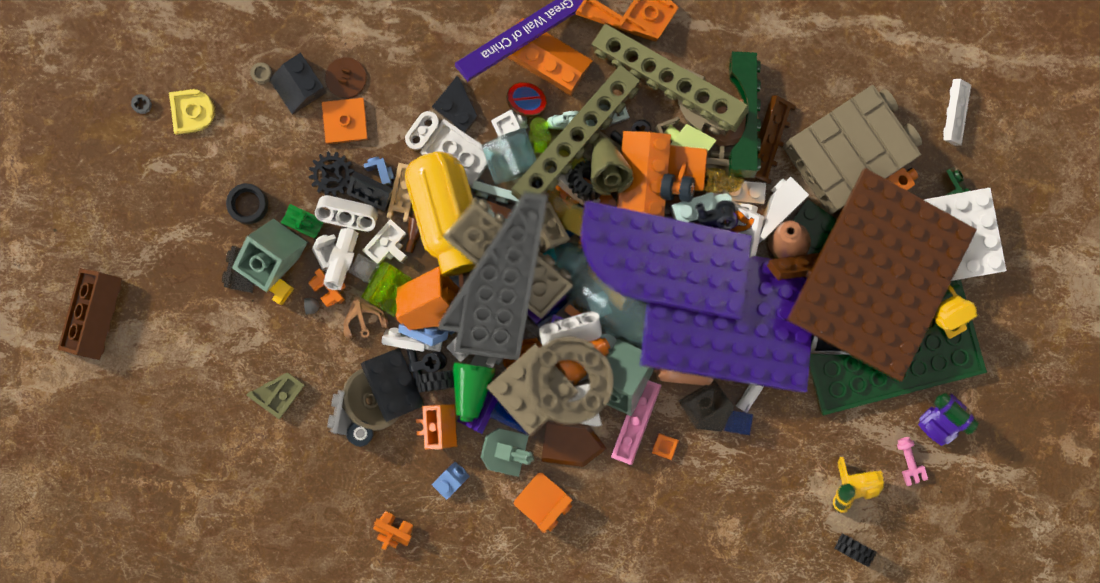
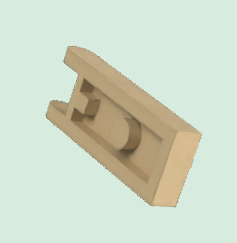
M399 163L387 218H392L393 211L405 213L403 222L408 223V216L412 206L405 181V172L408 164Z

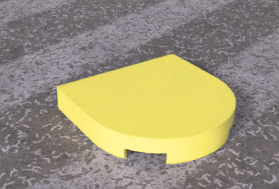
M194 89L169 93L173 127L176 135L198 132L211 124L215 115V107L210 97L205 93Z

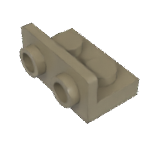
M547 203L545 207L539 242V251L542 254L550 248L570 240L551 203Z

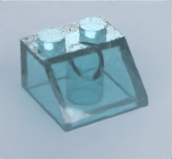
M525 128L501 135L481 146L495 185L522 177L537 160Z

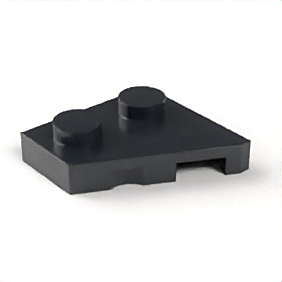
M458 76L455 77L432 106L436 112L464 133L467 132L478 118Z

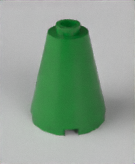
M454 363L456 415L461 416L460 420L473 422V418H478L489 390L487 386L491 384L495 375V368Z

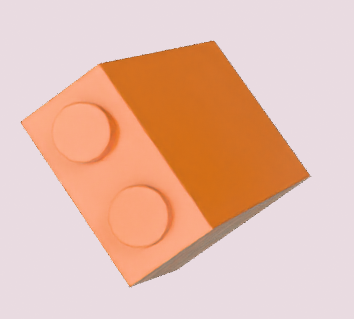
M440 267L397 287L396 318L398 322L404 324L409 330L438 326L443 315L459 293L460 288L449 277L442 276Z

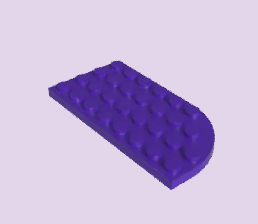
M585 202L581 227L583 250L594 273L613 291L640 301L735 320L742 319L752 236L596 202Z

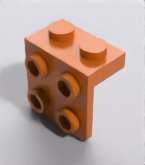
M541 472L537 473L514 500V505L538 525V528L544 533L547 529L551 532L558 524L556 520L561 513L565 515L573 506L570 504L572 498Z

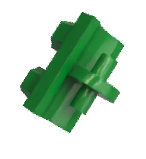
M289 204L287 212L281 221L282 224L314 239L317 238L324 224L315 215L292 204Z

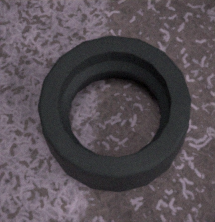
M243 183L237 185L227 196L226 207L228 213L233 219L242 224L258 223L268 211L269 203L267 196L260 188L253 184ZM252 192L259 198V209L255 214L243 216L238 213L235 202L241 193Z

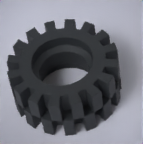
M586 160L585 163L584 161L577 163L567 179V183H570L568 185L569 189L573 188L571 192L573 194L577 193L579 199L582 196L584 201L599 199L602 194L596 192L592 184L584 180V178H587L591 181L590 161Z
M453 370L417 375L419 392L454 388Z
M843 533L834 549L867 567H870L877 553Z

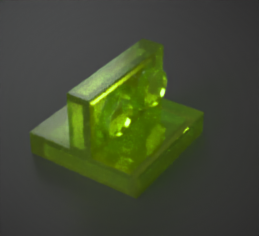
M382 262L361 298L395 317L397 313V287L413 279L391 264Z

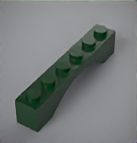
M732 51L729 59V80L736 87L742 101L748 105L749 110L745 116L744 133L729 155V177L754 178L757 171H760L761 158H757V151H760L761 139L757 138V131H760L761 119L757 118V112H760L761 100L757 99V92H760L761 80H757L761 61L757 60V52Z

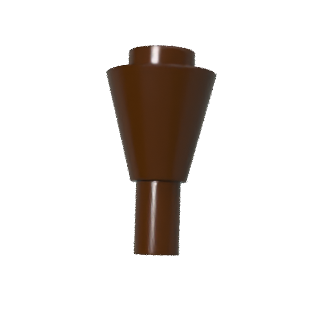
M413 214V217L408 216V241L405 251L413 253L416 241L421 236L415 214Z

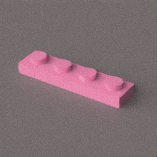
M648 380L633 415H626L611 456L612 458L630 465L633 464L659 394L660 384Z

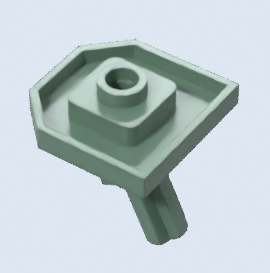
M500 428L485 437L481 453V459L487 469L519 477L522 463L530 465L531 461H534L533 454L525 451L529 435Z

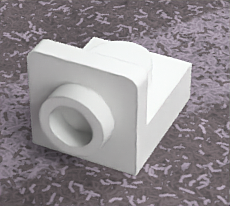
M512 109L491 120L499 139H505L519 130L528 128L527 118L515 113Z

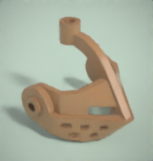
M355 297L343 324L345 338L348 341L352 340L353 335L350 321L356 315L359 317L362 328L361 336L364 338L369 336L370 330L366 328L363 313L378 315L382 328L388 329L389 321L385 317L384 312L378 306L360 297Z

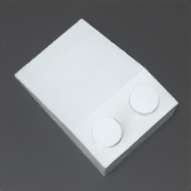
M792 177L787 181L782 179L771 190L773 194L769 197L763 215L764 221L759 243L809 195Z

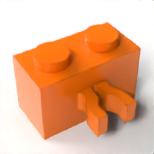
M455 404L423 406V418L416 419V423H422L424 426L423 430L417 431V435H424L425 449L457 447Z

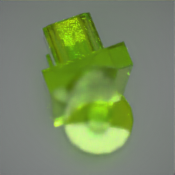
M537 117L530 123L529 140L534 142V152L542 153L547 149V141H551L550 130H548L547 121L544 118Z

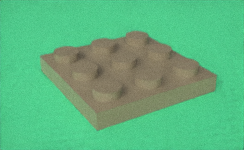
M536 344L487 386L491 393L530 436L549 420L533 405L526 387V372L529 362L540 349ZM554 365L550 370L548 378L550 389L559 399L569 402L579 392Z

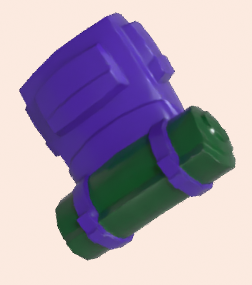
M947 393L941 394L935 399L934 405L936 407L931 406L919 418L920 421L918 423L927 436L941 446L952 442L959 435L960 431L965 432L967 435L975 432L979 425L974 416L966 411L967 407L953 394L948 395Z

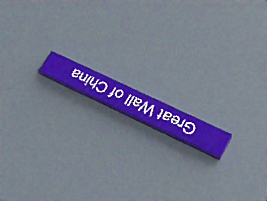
M554 0L455 62V67L467 81L472 80L576 14L583 0Z

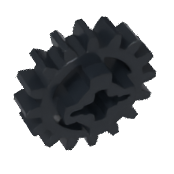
M328 151L327 157H323L320 154L319 162L313 160V163L316 165L315 168L309 167V170L313 172L309 179L315 180L311 184L312 187H318L317 192L319 194L325 191L324 194L328 196L332 193L334 197H337V192L344 195V188L348 189L350 175L355 171L354 169H349L353 164L351 161L346 162L347 157L345 155L339 158L338 152H335L334 156H332ZM334 161L333 164L325 165L327 162ZM343 167L345 168L346 172L345 179L342 177L341 173ZM319 170L322 172L321 182L319 181L318 176ZM325 170L334 172L339 179L330 177ZM339 184L335 188H330L331 185Z

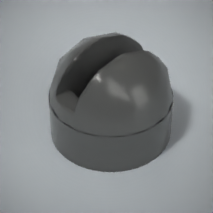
M304 298L305 314H314L319 310L320 304L315 298Z

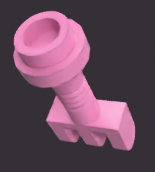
M910 437L899 439L897 444L898 450H903L909 468L902 471L907 486L912 485L911 476L915 484L920 482L918 474L921 475L923 481L928 480L925 467L923 465L917 467L911 449L915 444Z

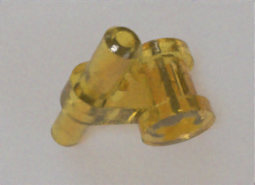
M707 168L708 179L704 190L713 193H722L723 190H726L728 193L736 192L744 184V178L726 176V171L723 169Z

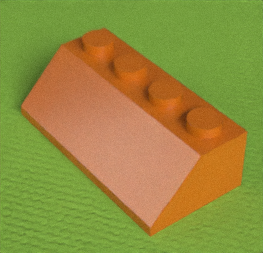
M547 32L508 56L509 59L572 96L593 62L590 58Z
M623 131L621 154L632 168L633 182L629 188L618 194L617 207L664 217L666 200L661 198L660 188L663 176L668 174L671 134Z

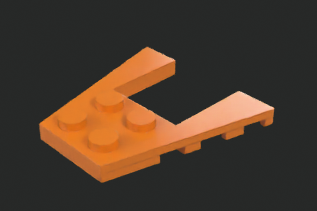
M583 0L576 11V15L657 42L679 7L672 0H634L624 16H621L597 0Z

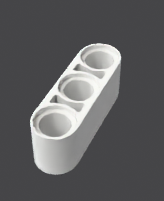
M325 195L318 201L315 216L322 222L368 232L373 230L376 225L378 211L374 206Z
M586 312L541 326L539 329L542 346L553 339L561 337H576L589 342L600 338L602 335L600 317L596 312Z

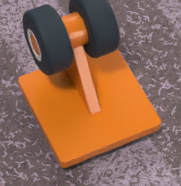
M670 145L668 174H665L661 181L660 195L662 199L672 200L674 194H677L680 201L691 202L694 190H704L707 149Z

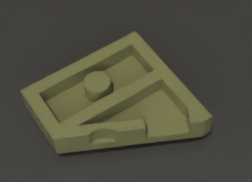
M287 372L277 379L248 392L246 396L276 418L281 419L305 387V384Z

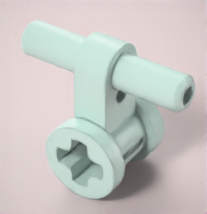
M568 111L562 115L551 116L547 121L542 122L541 127L544 130L549 128L563 130L579 111Z

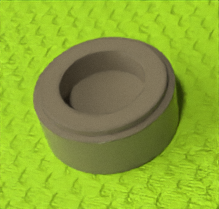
M259 62L252 66L250 75L256 83L266 84L272 77V70L266 63Z

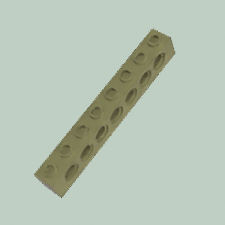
M604 24L591 44L595 51L594 54L599 58L611 60L612 65L616 68L620 65L623 66L636 78H642L647 81L646 84L652 89L657 90L659 88L664 91L668 98L682 101V105L687 109L699 111L700 116L708 121L713 119L718 122L717 125L725 131L730 129L736 132L749 112L748 105L607 24ZM613 47H621L618 52H611ZM632 56L638 57L635 62L628 61ZM649 66L656 67L653 72H646ZM667 76L674 77L671 82H663ZM690 86L691 90L689 92H681L683 87ZM703 96L709 97L706 103H700L699 99ZM724 106L727 108L725 113L720 114L716 112L719 107Z
M620 65L512 187L511 194L519 200L524 191L544 194L548 190L553 191L559 183L558 178L562 174L564 176L567 175L573 167L571 163L575 159L580 160L586 152L585 147L589 143L593 145L594 141L600 136L598 133L602 128L607 129L615 113L620 114L626 106V100L628 98L633 99L639 91L638 85L640 80ZM620 90L622 95L617 96L612 91ZM606 105L609 107V110L603 111L599 106ZM593 120L596 125L589 126L586 124V121ZM574 135H579L583 138V140L577 142L574 141L572 137ZM565 150L569 153V156L562 157L558 152ZM553 166L556 171L549 173L545 170V167ZM539 181L542 187L534 188L531 183Z

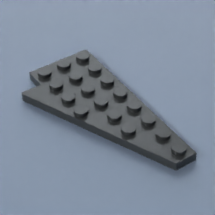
M524 191L438 323V329L458 332L455 352L512 360L520 358L547 194Z

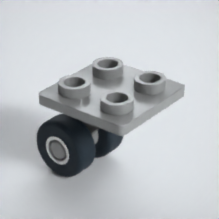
M338 390L337 394H333L331 406L335 407L334 414L329 415L327 427L331 428L330 432L333 434L346 435L347 439L355 446L367 445L373 438V430L363 428L349 418L342 408L344 391Z

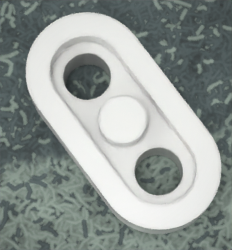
M426 111L420 114L407 132L405 141L410 149L421 150L439 126V120L433 112ZM427 120L432 121V125L429 127L425 126ZM419 137L420 142L413 143V138Z

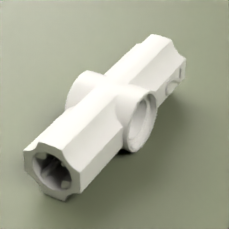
M341 227L336 245L332 249L328 261L329 267L323 284L328 289L341 290L346 272L349 270L353 260V250L359 234L355 229Z

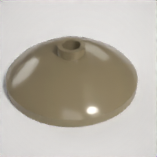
M363 369L356 371L348 378L343 388V406L347 415L355 424L375 431L385 429L398 420L399 417L385 422ZM366 398L370 400V405L366 403Z

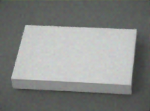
M445 119L441 121L420 152L421 155L441 151L455 156L465 168L471 189L474 180L477 181L495 156L494 152Z

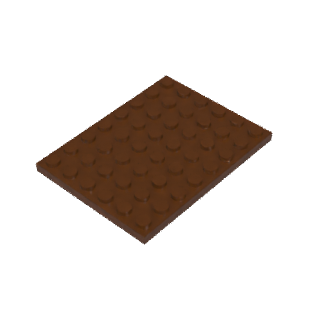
M864 168L786 321L893 379L902 381L977 229Z

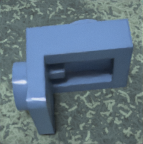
M370 158L367 160L368 163L363 164L366 171L378 168L382 184L388 187L392 186L391 179H395L392 168L387 167L384 158Z
M454 462L432 486L447 500L470 476L462 466Z

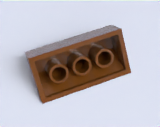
M79 269L58 350L100 360L105 350L106 336L110 331L112 314L116 310V299L121 291L122 278L92 270Z

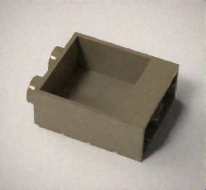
M871 85L790 138L783 146V149L825 211L830 215L845 206L864 168L886 179L921 155L917 147L922 145L919 133L911 124L908 123L902 127L893 114L898 110L897 102L887 89L878 92L875 86Z

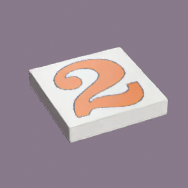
M735 204L738 225L730 229V231L752 236L749 256L751 258L756 256L764 216Z

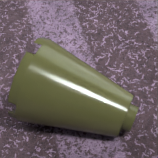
M602 137L595 140L592 145L591 184L593 189L599 194L606 196L611 195L610 192L617 191L619 194L625 191L633 182L632 168L610 138Z

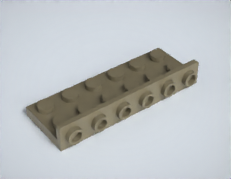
M476 197L472 200V204L443 235L445 240L475 265H477L506 221L502 214H495L490 210L491 206L484 199L479 200ZM538 248L528 309L541 319L573 286L570 272L565 268L560 269L555 265L556 261L550 255L542 254L539 251L540 248Z

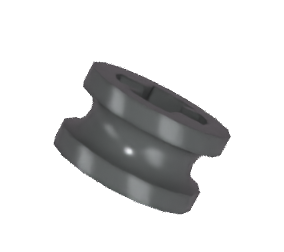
M143 94L135 95L131 100L132 109L139 114L148 113L152 107L151 100ZM140 99L147 102V104L143 105L144 109L140 110V107H136Z

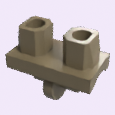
M720 145L719 151H711L710 157H718V159L707 158L705 178H715L716 168L724 169L723 178L735 179V177H729V160L724 158H729L731 152H724V146Z

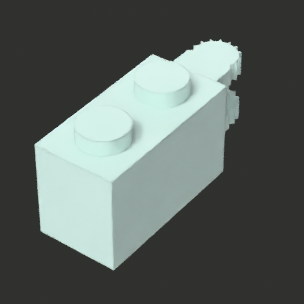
M713 192L695 197L691 202L673 204L670 207L673 219L694 223L698 221V213L695 208L698 203H702L705 210L710 211L716 209V204L720 201H732V197L729 193L714 196Z

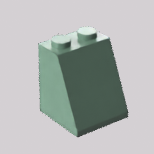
M272 219L247 236L232 268L267 292L300 258L307 242L275 219Z
M617 339L606 357L613 374V389L606 405L632 416L654 368L640 366L642 350L630 342Z

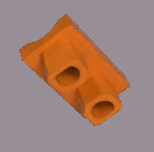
M320 268L315 271L316 276L309 282V285L315 292L325 286L323 283L326 274ZM344 283L342 285L341 291L346 288V285ZM328 289L329 292L320 298L326 307H330L337 302L341 304L345 301L338 290Z
M385 511L380 519H376L373 528L382 533L377 537L378 540L383 542L382 549L386 550L388 545L396 549L398 542L408 546L413 525L403 521L399 529L391 526L395 516Z

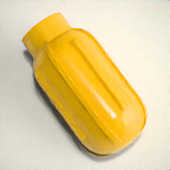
M437 151L422 155L416 160L411 161L407 166L405 181L424 248L438 259L442 276L449 277L474 270L476 265L443 238L445 232L472 204L473 196L465 168L460 160L450 153Z

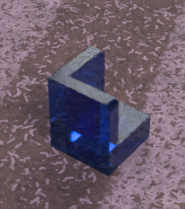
M728 410L725 427H723L722 431L750 436L753 414Z

